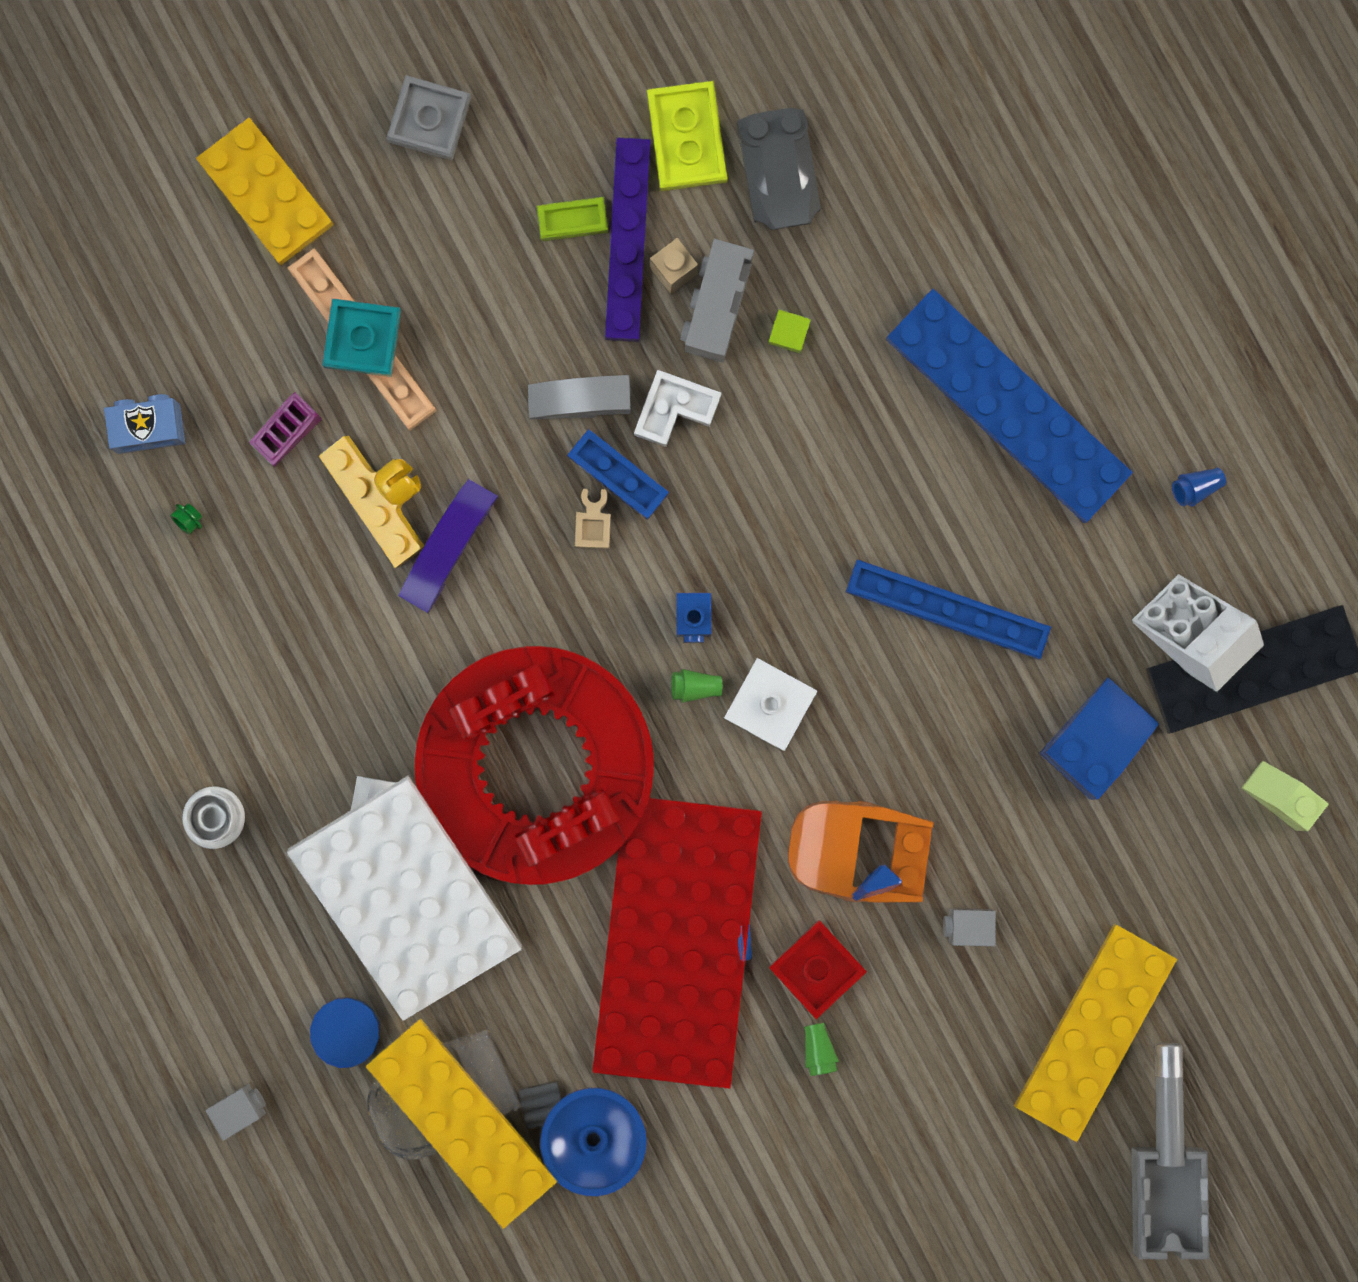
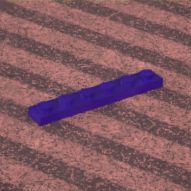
M616 137L605 340L639 342L650 139Z

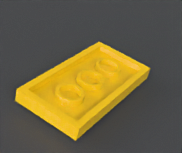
M250 117L196 157V160L280 266L334 225Z

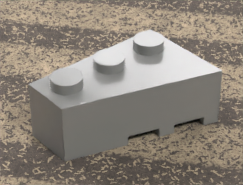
M718 239L713 240L709 257L704 256L699 272V276L703 277L701 288H695L692 295L690 308L695 309L692 321H685L680 340L686 342L685 352L724 363L751 270L753 249Z

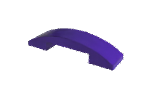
M470 479L466 481L426 542L398 595L399 597L426 613L430 612L445 587V581L476 529L479 525H482L497 500V495Z

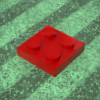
M820 920L813 924L768 966L815 1019L819 1018L867 973Z

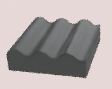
M558 1081L519 1089L526 1128L531 1129L544 1125L551 1109L561 1100Z

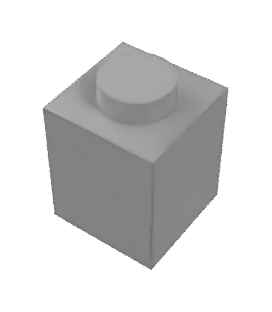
M949 908V916H944L943 935L944 937H949L950 944L961 946H995L996 911L991 909Z
M247 1084L205 1111L224 1141L266 1114L263 1109L266 1103L258 1089L254 1088L252 1090L251 1086Z

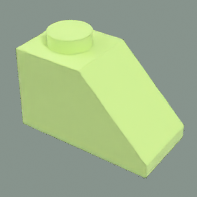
M1261 761L1242 786L1245 792L1296 831H1309L1329 805V803L1302 782L1264 761Z

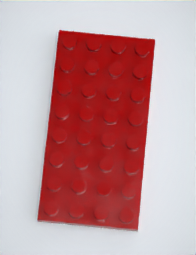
M649 798L644 814L636 829L618 850L592 1073L731 1089L762 811ZM741 933L743 935L744 959L742 952V960H740L737 941Z

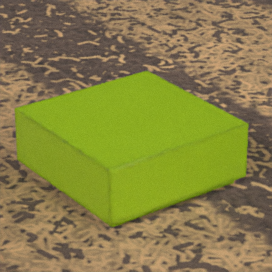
M778 310L768 344L801 353L811 319Z

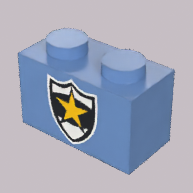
M153 395L148 397L147 402L135 403V400L132 399L119 400L114 402L113 407L104 408L109 449L117 454L186 444L181 406L176 400L169 398V395Z

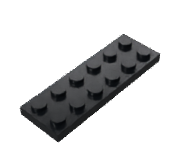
M1336 606L1260 631L1264 646L1217 692L1191 676L1174 660L1147 668L1146 671L1167 733H1174L1357 673L1358 647L1344 606Z

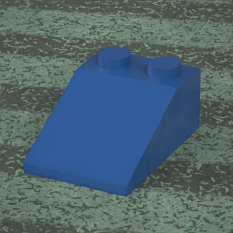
M1107 677L1039 754L1088 799L1098 800L1122 774L1159 723Z

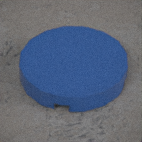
M347 997L337 998L323 1005L314 1015L310 1027V1042L316 1055L326 1064L337 1068L354 1067L365 1062L376 1050L380 1038V1022L374 1010L364 1001Z

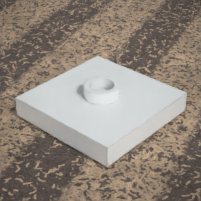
M757 658L724 719L785 751L817 690Z

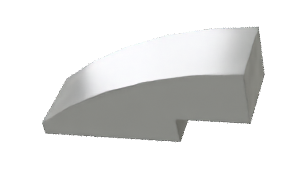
M629 375L598 376L529 384V419L595 418L597 415L631 414Z

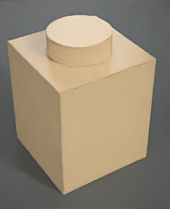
M678 238L650 258L651 270L670 294L698 275L697 262Z

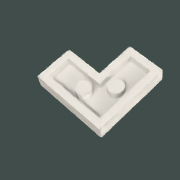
M657 370L634 436L666 447L677 416L710 427L721 392Z

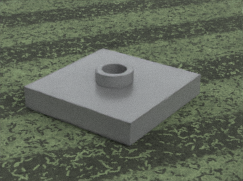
M405 75L387 134V142L452 161L471 101V94Z

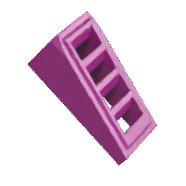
M294 392L249 443L275 467L322 418ZM296 408L306 417L303 422L299 421L292 414ZM286 418L297 427L293 433L282 423ZM276 428L288 438L284 443L273 433ZM268 437L279 449L274 453L262 441Z

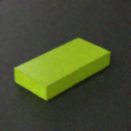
M604 197L537 205L541 242L608 233Z

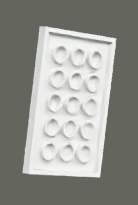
M409 776L288 848L287 854L403 1021L521 950V943Z

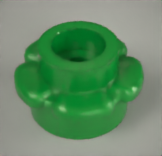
M189 503L185 506L181 504L175 505L176 510L170 517L182 531L190 535L195 529L200 530L202 528L199 522L202 516Z

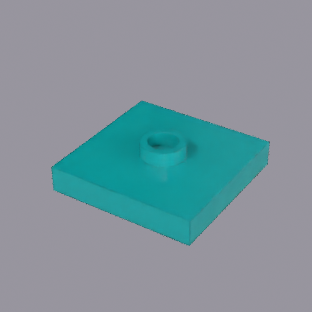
M332 298L322 366L328 369L392 377L401 308Z

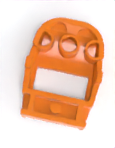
M819 801L812 803L801 810L793 822L788 850L789 868L794 878L802 886L821 894L844 899V901L857 903L923 902V890L934 822L870 802ZM862 818L897 822L890 870L902 880V883L891 891L855 901L852 898V894L858 887L853 886Z

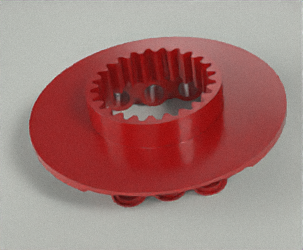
M524 646L493 653L466 667L442 689L433 701L420 728L416 744V787L468 866L492 878L515 884L543 885L562 882L589 872L605 862L619 850L636 829L649 801L653 783L654 754L647 723L632 695L616 677L599 664L577 653L555 647ZM535 709H540L542 716H546L550 711H553L555 720L558 721L562 717H566V727L576 726L578 728L575 736L576 738L584 737L586 739L581 747L582 750L590 751L591 755L585 758V763L591 765L592 769L584 772V776L589 779V784L580 785L583 796H574L572 798L574 804L570 806L564 805L561 811L557 813L551 812L550 816L545 819L541 815H537L535 821L530 822L527 814H524L518 820L514 810L505 814L503 813V803L496 805L492 803L495 795L494 793L484 792L488 781L480 780L479 776L485 772V768L478 765V761L486 758V754L481 751V747L490 745V741L486 736L488 733L497 734V725L508 724V720L512 717L520 718V713L524 711L529 716H532Z

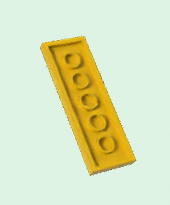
M1113 924L1014 1106L1073 1141L1078 1142L1177 959L1124 928Z
M421 1018L365 1066L503 1229L557 1183V1180L548 1171L544 1162Z

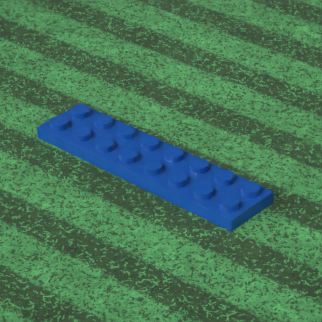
M932 289L886 337V341L1084 524L1090 520L1133 473L936 290Z

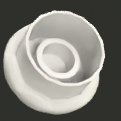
M216 786L206 787L194 793L187 801L183 810V826L188 837L197 845L208 849L222 848L231 844L240 835L245 822L244 808L239 798L230 790Z

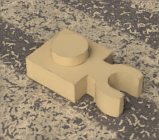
M583 489L581 499L586 507V513L576 512L575 548L610 549L611 514L601 513V509L607 503V492L605 489H601V499L596 503H592L588 500V489Z

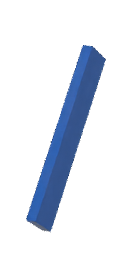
M858 559L855 562L845 593L1038 660L1042 657L1051 630V626Z

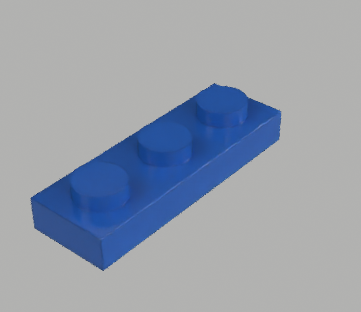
M589 429L567 455L570 460L646 520L652 516L669 494L666 489Z

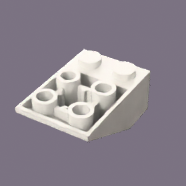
M1179 574L1132 619V622L1185 671L1216 692L1264 646L1257 620Z

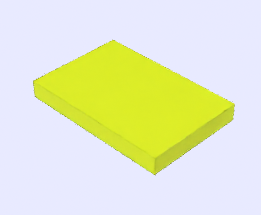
M714 81L648 89L647 98L660 191L726 183L727 172Z

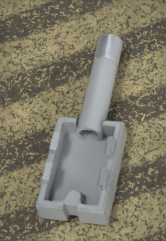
M1157 1043L1155 1045L1156 1147H1131L1133 1254L1138 1259H1167L1166 1251H1175V1254L1180 1259H1209L1208 1152L1201 1147H1185L1182 1045L1179 1043Z

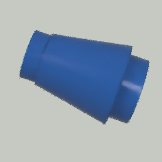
M1218 467L1182 474L1178 476L1176 481H1173L1172 492L1179 505L1193 507L1226 485V477Z

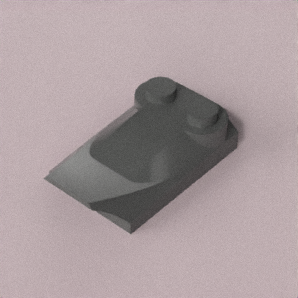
M785 108L755 113L737 121L754 222L764 223L771 230L811 224L815 214L821 211L807 131L808 122L803 109Z

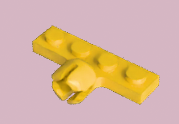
M343 436L319 455L323 464L395 568L401 567L422 551L424 544L401 510L402 505L417 494L421 488L418 475H415L412 479L408 476L414 469L403 459H392L375 472L350 436Z

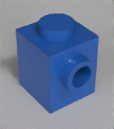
M677 593V637H684V643H704V637H711V593Z

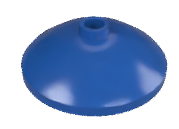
M585 1088L568 1094L551 1109L542 1128L541 1152L548 1171L561 1186L579 1195L602 1196L619 1190L636 1175L645 1157L646 1132L638 1111L626 1098L608 1089ZM590 1133H597L600 1136V1141L596 1145H590L586 1140L587 1136Z

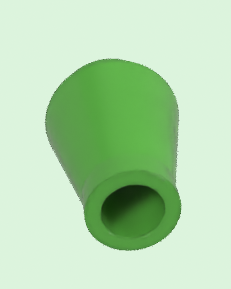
M686 669L672 673L671 695L673 700H680L681 703L722 695L723 684L721 676H713Z
M825 1023L805 1026V1068H809L810 1076L837 1072L836 1063L839 1060L827 1034Z

